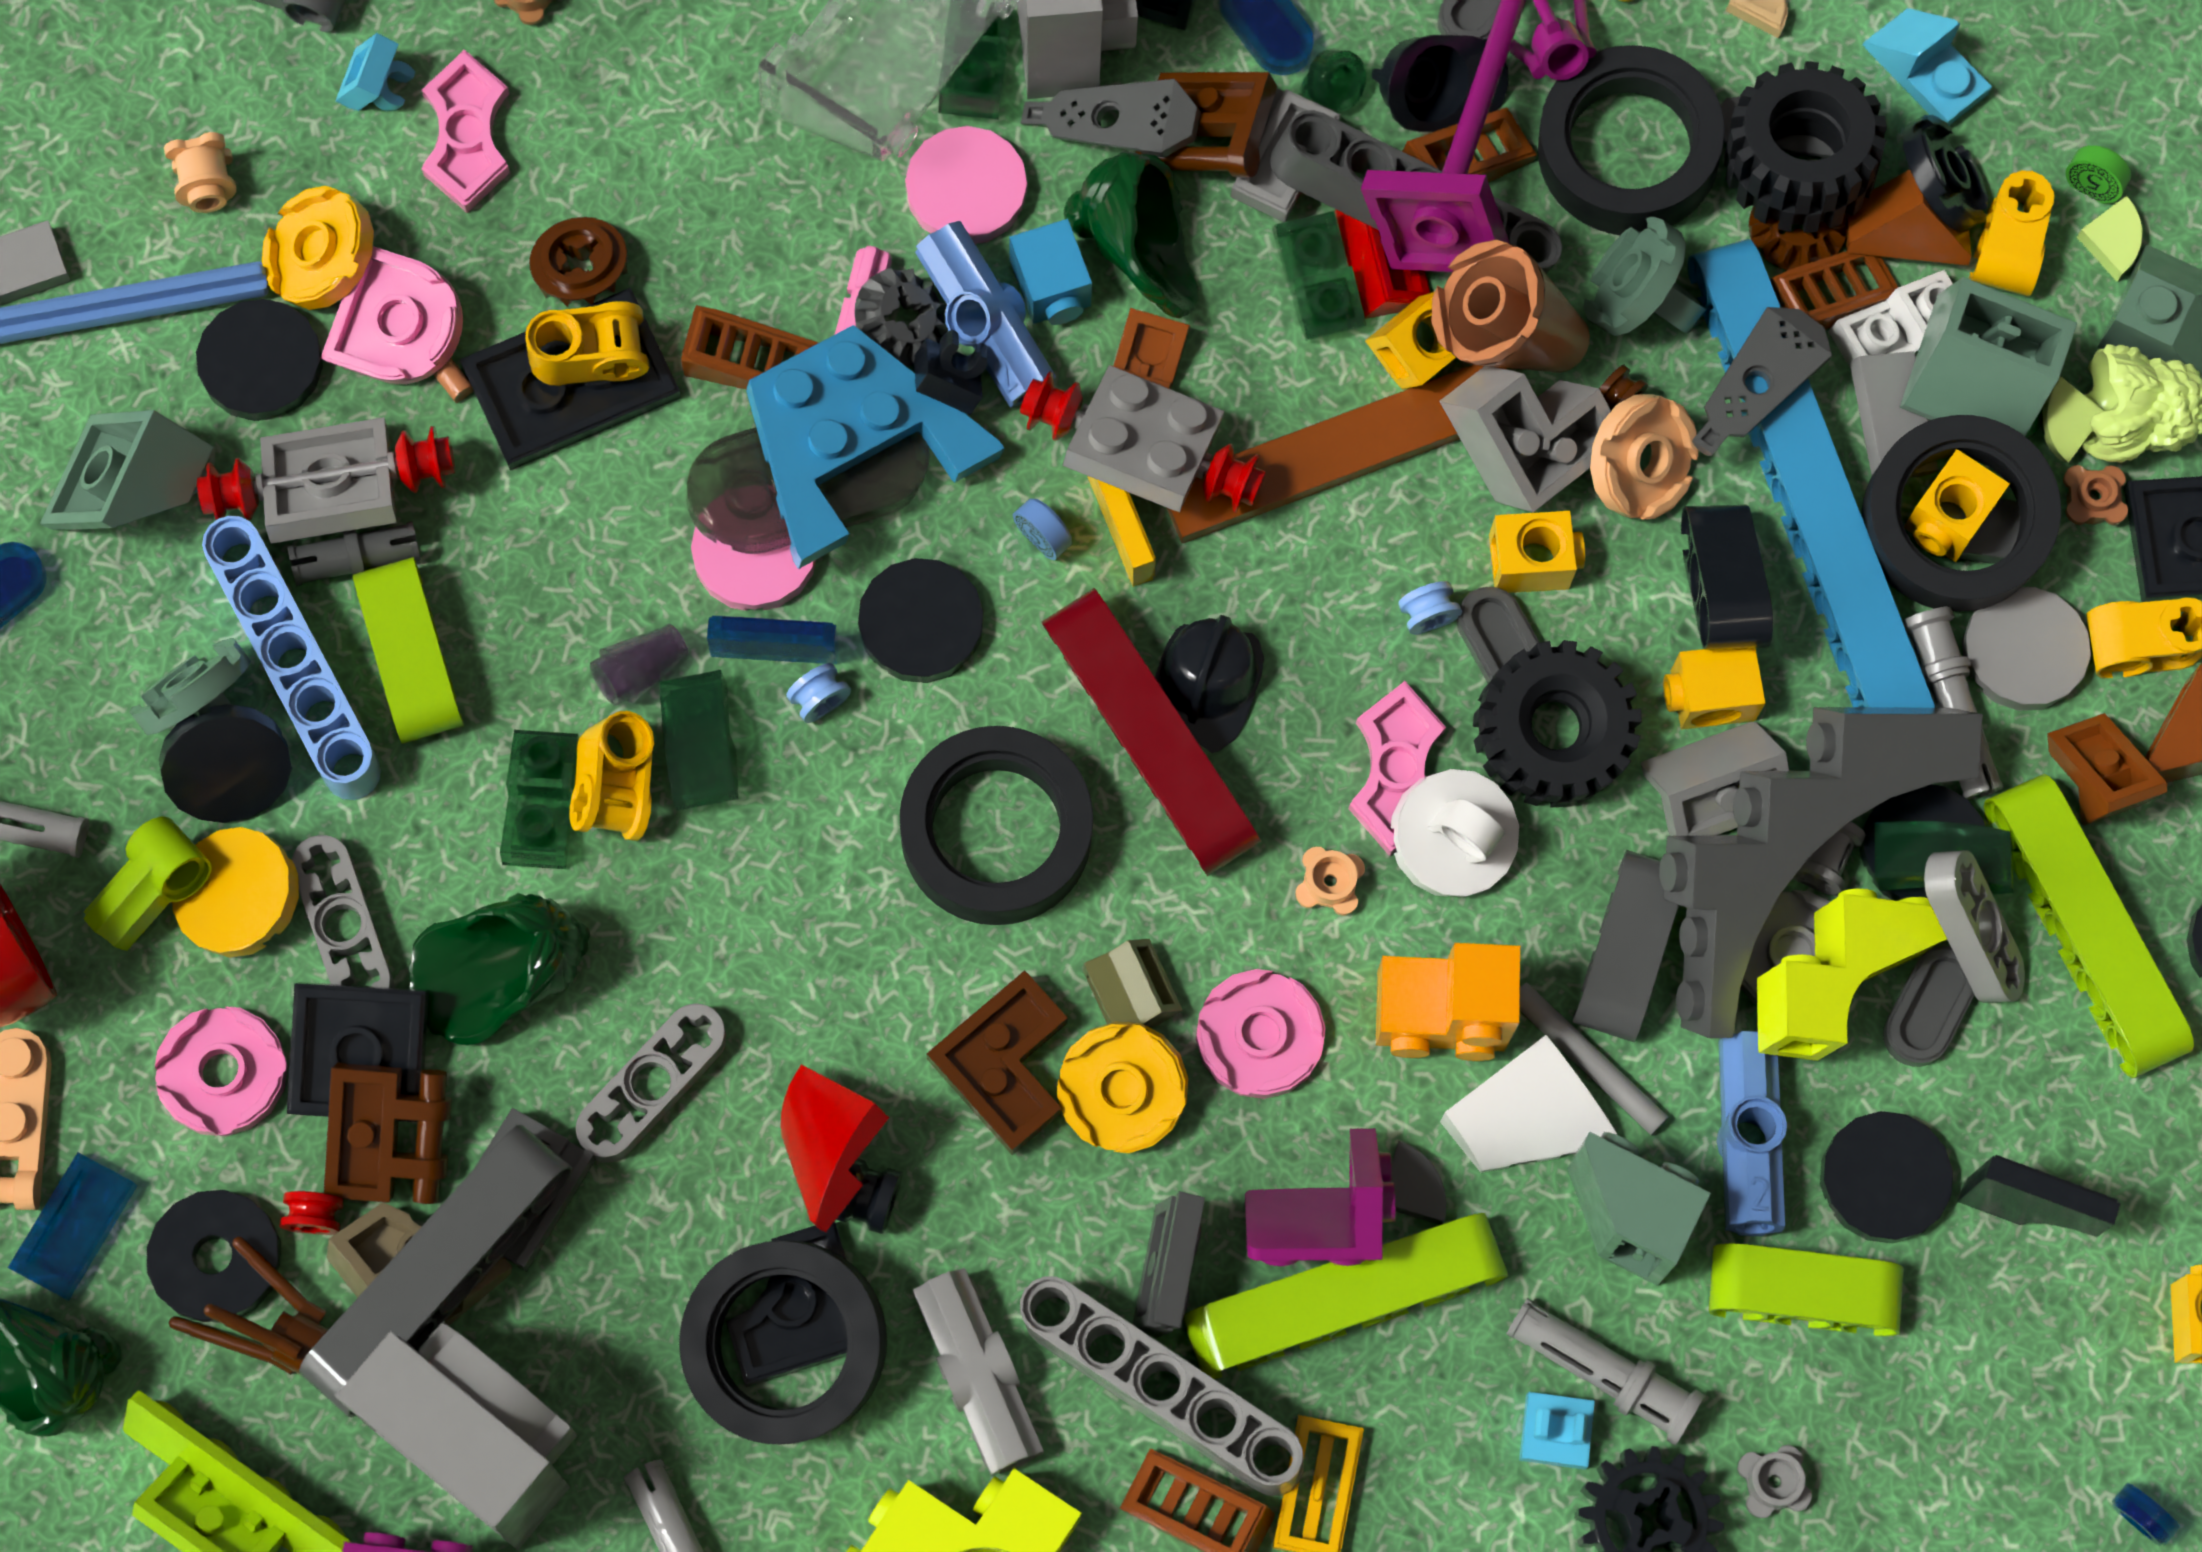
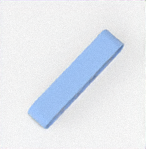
M226 516L217 519L209 525L203 536L202 547L205 557L318 772L329 790L342 799L356 800L367 796L380 781L381 768L378 758L262 538L253 524L240 516ZM239 544L250 546L248 554L243 559L236 562L223 561V556L232 546ZM266 596L278 598V603L269 613L263 615L250 613L251 607L258 599ZM294 648L306 650V656L297 666L291 668H281L278 666L280 657L286 651ZM329 701L335 704L334 710L326 719L318 722L305 719L307 711L315 703ZM355 754L363 757V763L353 774L343 776L333 773L334 766L343 756Z

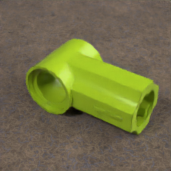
M160 816L153 818L134 831L125 849L129 860L84 910L86 916L83 919L91 929L114 947L128 951L170 902L182 901L194 895L204 886L212 870L211 862L170 817Z

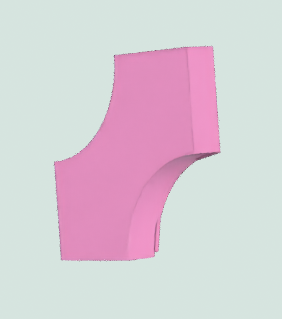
M464 50L422 89L424 98L434 108L439 120L437 143L432 153L424 162L422 171L428 180L468 213L510 173L508 164L495 148L492 139L494 118L500 105L510 94L508 87Z
M1406 681L1356 720V725L1361 730L1368 744L1371 765L1366 785L1352 800L1348 809L1389 856L1397 851L1394 843V829H1391V819L1402 794L1420 778L1425 777V762L1428 752L1446 730L1444 724Z

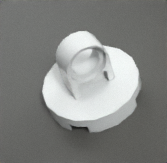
M1449 769L1420 778L1402 794L1392 815L1391 829H1394V843L1397 849L1394 855L1398 866L1414 885L1435 896L1466 897L1490 889L1508 872L1518 851L1519 823L1512 802L1495 782L1475 771Z

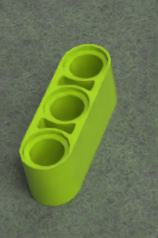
M407 558L352 574L389 708L401 743L405 744L464 726L461 713L459 714L456 705V695L445 657L442 656L438 643L440 640L428 599H426L422 588L423 582L415 558Z
M1717 1244L1713 1246L1709 1314L1726 1318V1311L1743 1313L1742 1320L1791 1326V1320L1795 1319L1808 1321V1328L1857 1334V1327L1874 1329L1873 1336H1896L1900 1334L1904 1267L1893 1262L1749 1244Z

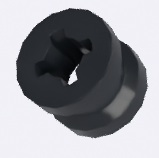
M857 1158L849 1171L863 1186L836 1220L846 1223L854 1218L866 1222L869 1230L884 1234L899 1192L903 1172L891 1168L878 1172L869 1169L865 1160Z

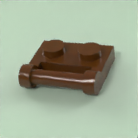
M1160 72L1158 80L1175 79L1201 111L1197 137H1232L1229 147H1183L1165 158H1158L1167 164L1172 171H1229L1233 177H1254L1258 172L1260 164L1259 145L1278 87L1269 72Z

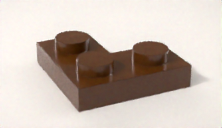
M1024 970L926 1053L927 1060L1011 1155L1015 1154L1061 1114L1062 1108L1027 1070L1022 1062L1067 1025L1068 1017Z

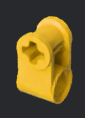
M2021 170L2012 173L2003 181L1997 197L1992 201L1988 209L1984 230L1974 254V258H1977L1978 262L1975 271L1970 272V280L1992 288L2027 297L2031 296L2045 253L2044 240L2054 203V191L2050 182L2043 175L2034 171ZM2018 201L2024 204L2023 212L2017 210Z
M618 301L603 303L594 307L548 310L539 313L531 319L526 328L525 336L532 373L540 381L555 386L601 380L626 381L644 375L649 370V360L645 354L641 353L638 326L644 319L642 308L635 303ZM616 336H620L621 338L620 347H616L614 338ZM552 341H563L570 345L567 351L559 355H548L541 351L544 345Z
M2184 597L2181 599L2150 602L2118 601L2097 606L2087 612L2086 617L2096 676L2100 678H2113L2112 672L2123 671V677H2132L2146 672L2182 670L2192 667L2202 657V601L2196 598ZM2174 626H2180L2181 632H2173L2172 629ZM2185 636H2193V640L2187 642Z
M618 711L588 728L580 736L576 748L575 786L570 803V823L574 831L588 832L592 827L621 832L626 840L638 841L644 835L652 807L650 780L654 736L648 722L639 714L631 711ZM608 734L613 735L619 740L623 748L622 758L616 756L611 751L607 740Z

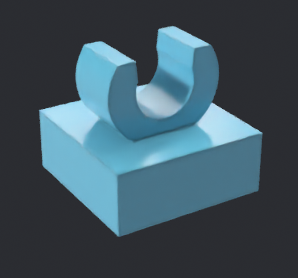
M376 33L355 48L335 101L358 111L372 101L378 108L384 111H395L402 107L405 99L389 90L387 78L407 83L413 79L415 71L405 62L392 61L399 44Z
M1528 1392L1525 1400L1519 1461L1587 1469L1595 1401Z

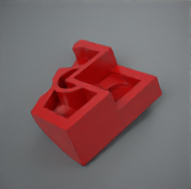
M801 1064L790 1082L784 1097L781 1111V1136L809 1219L817 1228L826 1233L863 1186L849 1171L850 1167L889 1117L874 1102Z

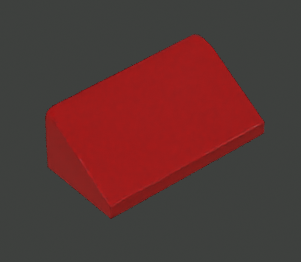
M1335 209L1362 319L1399 313L1419 296L1430 294L1425 271L1391 269L1380 241L1381 235L1379 230Z

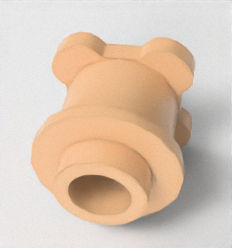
M208 132L198 138L172 140L164 146L165 157L173 160V172L178 176L179 183L174 189L175 199L181 205L190 207L194 212L210 213L220 210L236 193L235 180L227 174L226 165L233 162L232 151L224 148L226 146L224 135L217 132Z

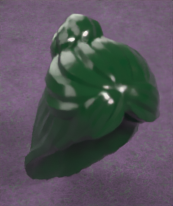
M1127 151L1121 152L1112 158L1103 160L1091 170L1083 182L1081 190L1076 191L1068 198L1064 207V218L1069 220L1073 233L1078 237L1085 239L1094 238L1101 254L1117 266L1145 298L1155 303L1160 310L1170 317L1181 319L1195 310L1194 304L1198 301L1199 287L1184 253L1182 225L1179 215L1183 207L1178 197L1179 190L1173 178V171L1155 155H1138V153Z
M516 893L509 897L507 901L493 903L463 917L434 923L426 928L413 944L410 966L408 968L411 982L409 988L429 990L427 1026L432 1034L442 1035L449 1042L458 1045L468 1046L482 1043L516 1015L550 994L558 995L569 987L575 979L581 957L588 951L590 931L589 928L579 923L568 911L562 910L560 904L551 898L544 899L535 894L523 895Z
M0 1298V1409L6 1414V1421L10 1425H14L15 1429L24 1431L25 1434L38 1437L59 1435L83 1418L97 1402L101 1394L104 1375L113 1372L121 1362V1347L108 1332L91 1326L75 1332L68 1326L42 1312Z

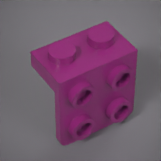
M1376 1128L1350 1129L1349 1188L1248 1190L1245 1193L1247 1256L1252 1260L1263 1261L1272 1266H1289L1297 1263L1299 1260H1329L1334 1264L1343 1266L1357 1265L1365 1260H1382V1222H1395L1394 1182H1392L1391 1153H1379Z

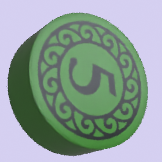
M2092 145L2081 147L2076 151L2066 169L2065 176L2072 188L2100 203L2107 204L2120 199L2131 180V171L2126 161L2119 154L2108 148Z

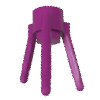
M1533 0L1542 20L1536 27L1532 38L1531 47L1534 53L1515 39L1512 41L1509 53L1528 66L1535 79H1541L1545 75L1555 80H1566L1576 76L1584 69L1588 59L1593 58L1596 54V49L1590 40L1587 0H1573L1575 25L1568 20L1557 18L1548 0Z

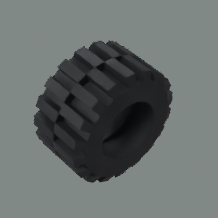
M1805 61L1804 69L1795 70L1793 63L1779 65L1777 76L1774 77L1770 72L1766 71L1756 77L1755 87L1747 86L1740 95L1738 106L1734 107L1724 156V166L1728 167L1726 180L1729 189H1738L1736 201L1742 208L1745 209L1753 205L1756 208L1754 218L1764 224L1769 218L1779 221L1778 229L1791 232L1792 224L1803 225L1804 233L1817 232L1820 222H1825L1829 228H1833L1842 224L1845 213L1853 217L1862 208L1864 198L1869 199L1874 189L1887 140L1884 139L1887 129L1885 116L1878 115L1881 104L1875 94L1864 96L1866 84L1857 77L1851 81L1844 79V69L1833 65L1829 72L1818 70L1819 62ZM1788 135H1809L1826 143L1835 154L1821 160H1802L1785 153L1774 141Z

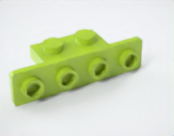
M137 1391L128 1400L123 1431L169 1464L134 1502L132 1516L180 1551L277 1552L283 1546L290 1552H342L344 1542L351 1543L346 1538L343 1530L333 1520L322 1515L315 1516L291 1498L290 1493L281 1483L270 1477L259 1476L238 1461L235 1453L225 1443L214 1438L207 1439L186 1424L181 1414L169 1403L162 1400L154 1401L141 1391Z

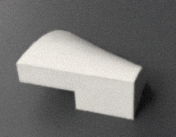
M1547 1035L1448 1109L1440 1121L1480 1173L1505 1169L1513 1164L1529 1161L1542 1162L1558 1159L1561 1155L1576 1153L1589 1132L1599 1137L1602 1136L1603 1132L1617 1135L1589 1090Z

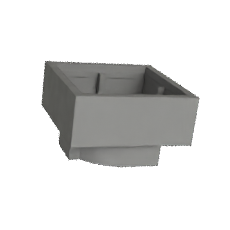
M1016 0L1027 99L1055 97L1061 90L1099 87L1101 80V51L1134 49L1136 47L1138 23L1136 0Z
M441 1322L417 1352L400 1336H396L390 1331L335 1396L369 1428L516 1550L520 1549L570 1488L552 1465L576 1438L577 1434L572 1427L459 1332L454 1331L443 1322Z

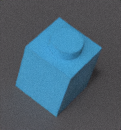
M1068 219L1009 237V261L1033 324L1048 320L1052 325L1068 323L1078 318L1084 312V308L1091 306L1092 282Z

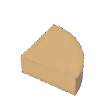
M1730 0L1726 11L1779 39L1787 19L1788 7L1785 0Z

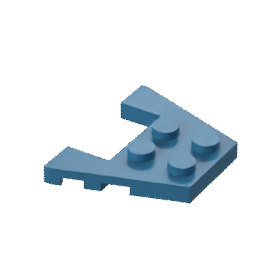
M854 325L750 379L746 389L765 461L770 464L777 490L776 501L781 519H785L791 540L790 552L792 559L798 569L844 545L849 536V532L818 488V485L915 432H919L954 483L996 461L1001 457L1004 450L1003 445L997 438L967 414L917 392L915 373Z

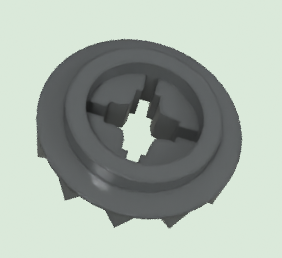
M890 267L869 278L861 287L855 302V323L859 330L903 365L912 366L914 365V355L925 338L939 343L941 337L948 332L944 319V311L947 304L939 301L933 291V281H924L916 276L914 268L892 270ZM899 301L903 309L918 310L919 315L908 324L909 330L905 322L885 321L887 316L899 308Z

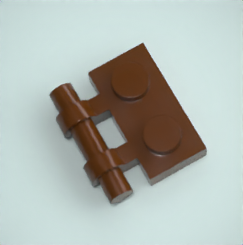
M335 1063L331 1068L324 1180L325 1194L338 1196L342 1199L390 1203L394 1197L395 1177L414 1179V1202L420 1204H435L439 1202L440 1179L447 1177L448 1155L442 1153L444 1121L451 1119L452 1098L446 1096V1071L436 1069L422 1070L419 1094L408 1095L401 1094L402 1068ZM399 1119L418 1121L416 1152H397Z

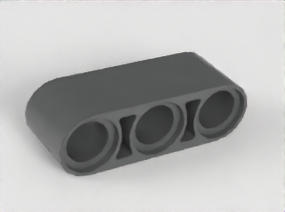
M1629 850L1625 851L1617 873L1619 878L1614 892H1611L1599 931L1601 936L1596 950L1592 953L1581 989L1583 994L1578 1009L1574 1011L1572 1023L1633 1043L1635 1042L1648 1007L1678 909V904L1664 900V889L1659 878L1660 860Z

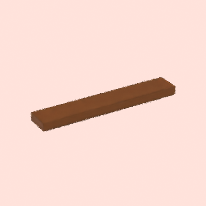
M1468 366L1428 381L1421 386L1412 387L1234 454V459L1247 463L1255 454H1258L1259 459L1256 467L1266 471L1264 481L1253 506L1242 502L1237 513H1234L1232 498L1223 494H1219L1210 503L1207 502L1203 490L1206 474L1203 479L1196 477L1180 513L1166 507L1181 543L1189 542L1459 440L1460 438L1439 401L1484 366Z

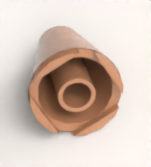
M1499 240L1477 243L1456 256L1447 267L1453 270V272L1449 276L1444 288L1436 287L1432 298L1431 322L1438 342L1459 360L1472 365L1558 373L1574 368L1585 356L1590 341L1586 322L1535 259L1522 248Z

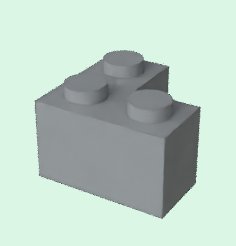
M1491 366L1481 368L1439 401L1493 499L1498 503L1530 512H1535L1590 468L1593 442L1602 421L1611 412L1599 388L1559 380L1537 397L1524 373Z

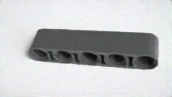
M1315 110L1302 111L1293 117L1273 148L1270 158L1272 171L1287 186L1377 230L1376 222L1372 219L1361 192L1364 180L1356 176L1354 172L1360 173L1364 177L1367 170L1442 173L1441 170L1325 113ZM1299 145L1305 146L1312 154L1306 153ZM1494 197L1509 243L1528 252L1547 274L1561 256L1562 244L1560 236L1545 221Z
M519 1125L510 1130L315 1344L301 1363L300 1375L348 1417L356 1416L335 1396L391 1331L396 1336H400L417 1352L441 1322L444 1323L555 1199L570 1179L572 1167L525 1126Z

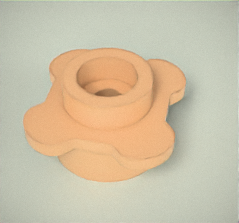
M1322 847L1308 849L1302 858V863L1306 868L1304 881L1297 886L1295 892L1298 903L1305 908H1313L1316 905L1333 908L1341 916L1354 912L1358 905V898L1355 895L1356 883L1365 872V865L1362 859L1355 854L1346 855L1334 850L1325 851ZM1333 876L1336 879V884L1334 886H1327L1324 882L1325 877Z

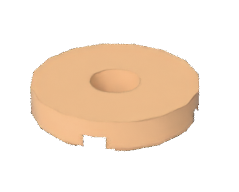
M1633 395L1618 403L1602 421L1592 445L1590 471L1595 492L1606 508L1628 518L1656 519L1672 510L1687 493L1693 476L1687 475L1691 466V459L1698 461L1699 450L1692 442L1693 438L1697 435L1695 423L1684 406L1659 395ZM1650 443L1652 450L1651 460L1642 471L1640 466L1641 454Z

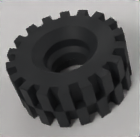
M1563 640L1558 647H1551V642L1546 641L1537 643L1530 651L1526 652L1523 649L1513 655L1495 673L1478 699L1481 704L1474 713L1473 727H1479V735L1474 739L1477 754L1485 752L1488 758L1483 768L1489 777L1496 773L1500 775L1505 781L1500 788L1510 796L1516 791L1525 794L1524 803L1537 806L1542 801L1550 802V808L1565 807L1569 802L1577 801V804L1586 801L1599 791L1605 789L1626 769L1631 762L1628 759L1630 754L1638 748L1641 735L1635 734V728L1642 722L1641 708L1632 709L1631 700L1637 696L1632 682L1623 687L1617 677L1624 670L1615 661L1606 667L1598 661L1603 652L1592 646L1583 653L1576 650L1577 642ZM1549 702H1557L1568 706L1575 713L1579 722V734L1574 744L1564 749H1551L1537 740L1532 730V717L1539 706Z

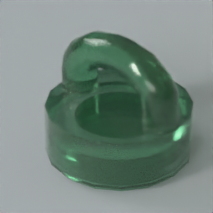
M1325 49L1315 57L1310 65L1309 72L1301 82L1300 92L1302 96L1313 100L1329 110H1349L1358 103L1366 86V70L1363 61L1357 54L1348 50Z

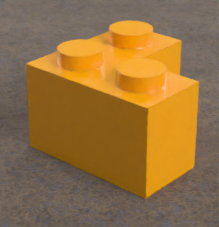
M1454 943L1448 959L1382 956L1377 970L1376 1046H1391L1392 1055L1403 1058H1421L1430 1055V1048L1456 1049V1058L1461 1060H1491L1495 1058V1051L1505 1052L1519 1025L1520 946Z

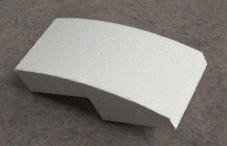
M1945 270L1939 271L1896 288L1884 302L1838 319L1828 332L1849 367L1850 362L1859 356L1915 351L1916 355L1918 354L1937 295L1953 283Z

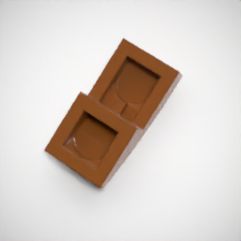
M1130 308L1113 367L1172 389L1191 326Z

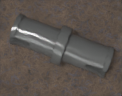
M413 521L406 522L404 525L357 534L356 530L344 531V537L296 547L294 545L287 547L296 586L351 573L356 574L414 557L416 562L421 561Z

